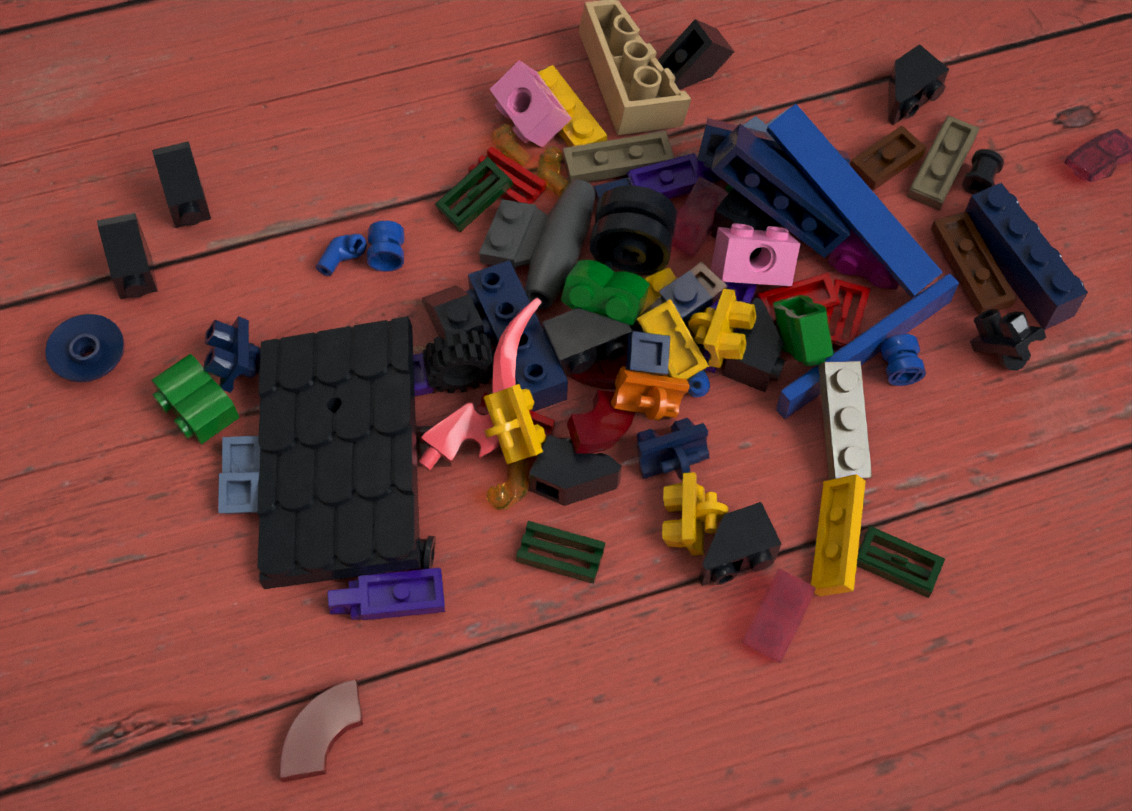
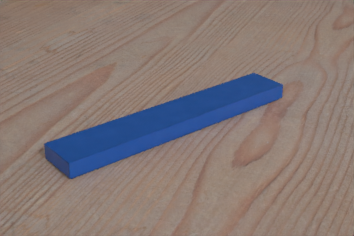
M794 104L768 125L766 131L911 298L943 273L797 104Z
M951 274L945 275L839 349L833 356L828 357L825 362L861 361V365H863L881 352V343L886 339L900 334H907L948 305L954 296L959 282ZM818 365L781 390L776 411L784 419L821 394Z

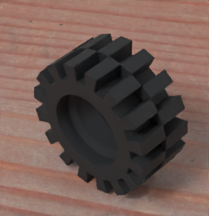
M458 330V335H452V332L445 333L446 338L442 339L440 336L434 338V343L429 342L426 345V350H423L422 354L428 383L431 388L436 387L439 392H443L445 389H447L448 393H454L456 389H460V393L467 392V387H472L474 390L479 388V383L486 384L489 382V378H492L494 354L490 339L483 333L478 335V331L473 330L469 334H466L465 330Z

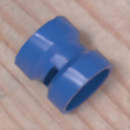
M378 221L371 224L368 228V243L371 245L367 250L368 265L375 270L383 272L398 270L404 264V250L401 248L404 243V228L393 221Z
M900 334L892 336L881 343L880 349L883 360L888 362L886 374L890 384L906 386L914 384L925 377L926 370L923 360L918 358L920 347L916 336Z

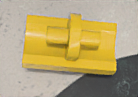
M723 289L716 310L707 307L704 313H695L691 316L688 327L696 334L695 342L703 344L704 348L711 354L708 361L709 366L720 368L724 358L742 360L746 350L745 334L733 333L734 328L753 329L757 316L755 306L737 301L735 290Z
M520 384L484 396L494 426L484 430L487 438L497 435L507 464L543 453L542 446L547 437L543 427L533 424L529 410L533 409L534 405L530 390L521 389Z
M695 472L683 473V483L664 486L663 490L665 508L668 512L682 511V519L664 521L662 523V538L668 547H687L692 556L704 555V523L705 532L715 533L717 532V523L721 522L724 514L729 513L728 506L717 502V493H705L704 487L696 483L697 475Z

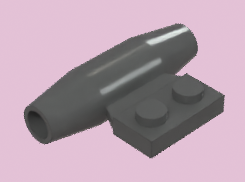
M576 179L570 181L548 215L539 210L536 205L502 199L479 252L481 263L497 265L510 260L514 269L517 266L530 264L525 293L530 302L535 298L542 301L538 307L539 309L550 308L564 288L568 274L576 265L589 232L595 199L594 187L584 180Z

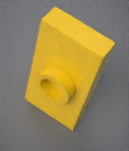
M671 299L637 318L645 333L670 336L668 374L670 377L688 379L709 367Z

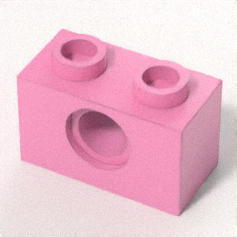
M520 60L490 89L498 100L495 103L496 108L507 119L511 118L515 124L512 128L514 133L525 143L531 141L543 147L572 119L537 71Z
M738 223L732 224L731 228L718 227L711 271L723 282L792 286L800 243L789 234V230L777 226H768L766 231L754 230L752 226ZM762 247L760 254L756 258L750 259L753 250Z

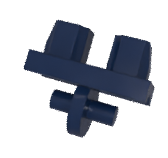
M238 316L232 326L214 320L205 333V344L212 346L204 360V371L219 376L220 387L224 391L231 393L234 389L236 377L244 374L246 377L252 378L259 373L261 348L253 343H249V320Z
M689 418L675 421L670 426L671 433L659 436L652 429L639 432L637 434L639 471L643 479L675 470L678 478L683 480V473H690V465L709 459L707 447L708 429L705 424L694 425Z

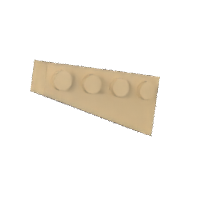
M619 0L585 2L579 34L617 135L683 127L691 98L685 90L680 91L674 83L675 76L669 68L664 69L656 59L657 52L653 46L642 40L639 35L640 29Z

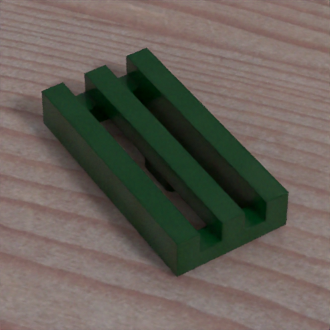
M487 157L437 201L435 206L461 232L513 186V182ZM489 171L492 172V174L489 177H487L480 185L475 186L471 191H469L467 193V196L460 203H458L452 210L449 209V207L453 203H455L463 194H465L472 186H474L482 177H484Z
M528 521L525 535L522 537L521 546L516 555V562L594 584L606 542ZM533 536H534V537L541 538V539H545V540H548V541H552V542H555V543H559V544H562V545H566V546H570V547H573V548H577V549H580V550H584V551H587V552H591V553H594V555H593V554H590V553L583 552V551H579V550H576V549H572V548H568V547H565V546H561V545H558V544H554V543H551V542H547V541H544V540H540V539H537V538H533ZM529 548L551 553L560 558L572 559L591 566L590 569L528 551Z
M869 526L858 550L857 567L929 598L945 558ZM871 542H875L888 549H891L904 556H907L913 560H916L929 567H932V570L929 571L925 568H922L916 564L909 562L908 559L900 555L888 553L870 544Z

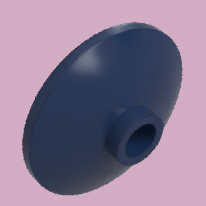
M96 314L78 315L62 322L51 333L45 349L46 359L53 372L65 380L71 382L94 381L107 375L117 366L124 352V338L119 327L110 319ZM93 352L89 356L83 357L86 353Z

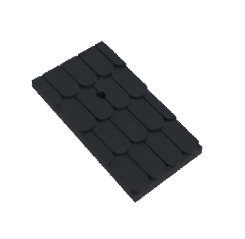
M409 317L354 325V327L347 326L318 331L315 334L312 332L283 337L280 340L261 341L258 391L261 398L258 440L260 446V469L257 510L260 519L257 567L259 569V581L263 588L271 589L357 577L360 575L421 568L413 330Z

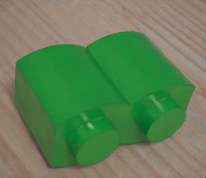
M580 260L566 278L561 301L573 310L580 308L592 313L597 312L601 316L633 325L644 308L650 284L644 278L634 273L613 272L608 266L600 262Z
M803 295L773 303L777 329L784 342L783 351L790 353L795 360L803 362L805 366L819 365L825 362L827 357L833 356L825 306L813 303L812 298Z
M192 354L187 355L152 379L157 390L152 394L154 400L164 413L170 410L173 411L177 416L173 421L186 439L193 436L202 445L240 418L234 403L210 375L204 371L203 366Z

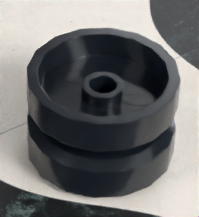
M634 185L618 186L606 191L598 201L595 225L593 226L590 240V252L594 259L602 264L606 260H611L613 271L630 272L638 276L651 275L663 270L669 264L672 237L674 236L677 210L673 202L662 193L647 187Z

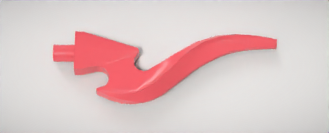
M535 298L513 318L499 339L493 358L492 393L516 385L515 370L518 345L528 321L542 302L538 298ZM468 402L424 433L420 441L426 444L428 448L417 462L428 471L433 468L440 457L451 463L461 443L466 440H473L479 445L480 452L478 458L491 453L500 446L497 435L488 438L485 435L484 430L494 427L490 414H478L474 409L473 403Z

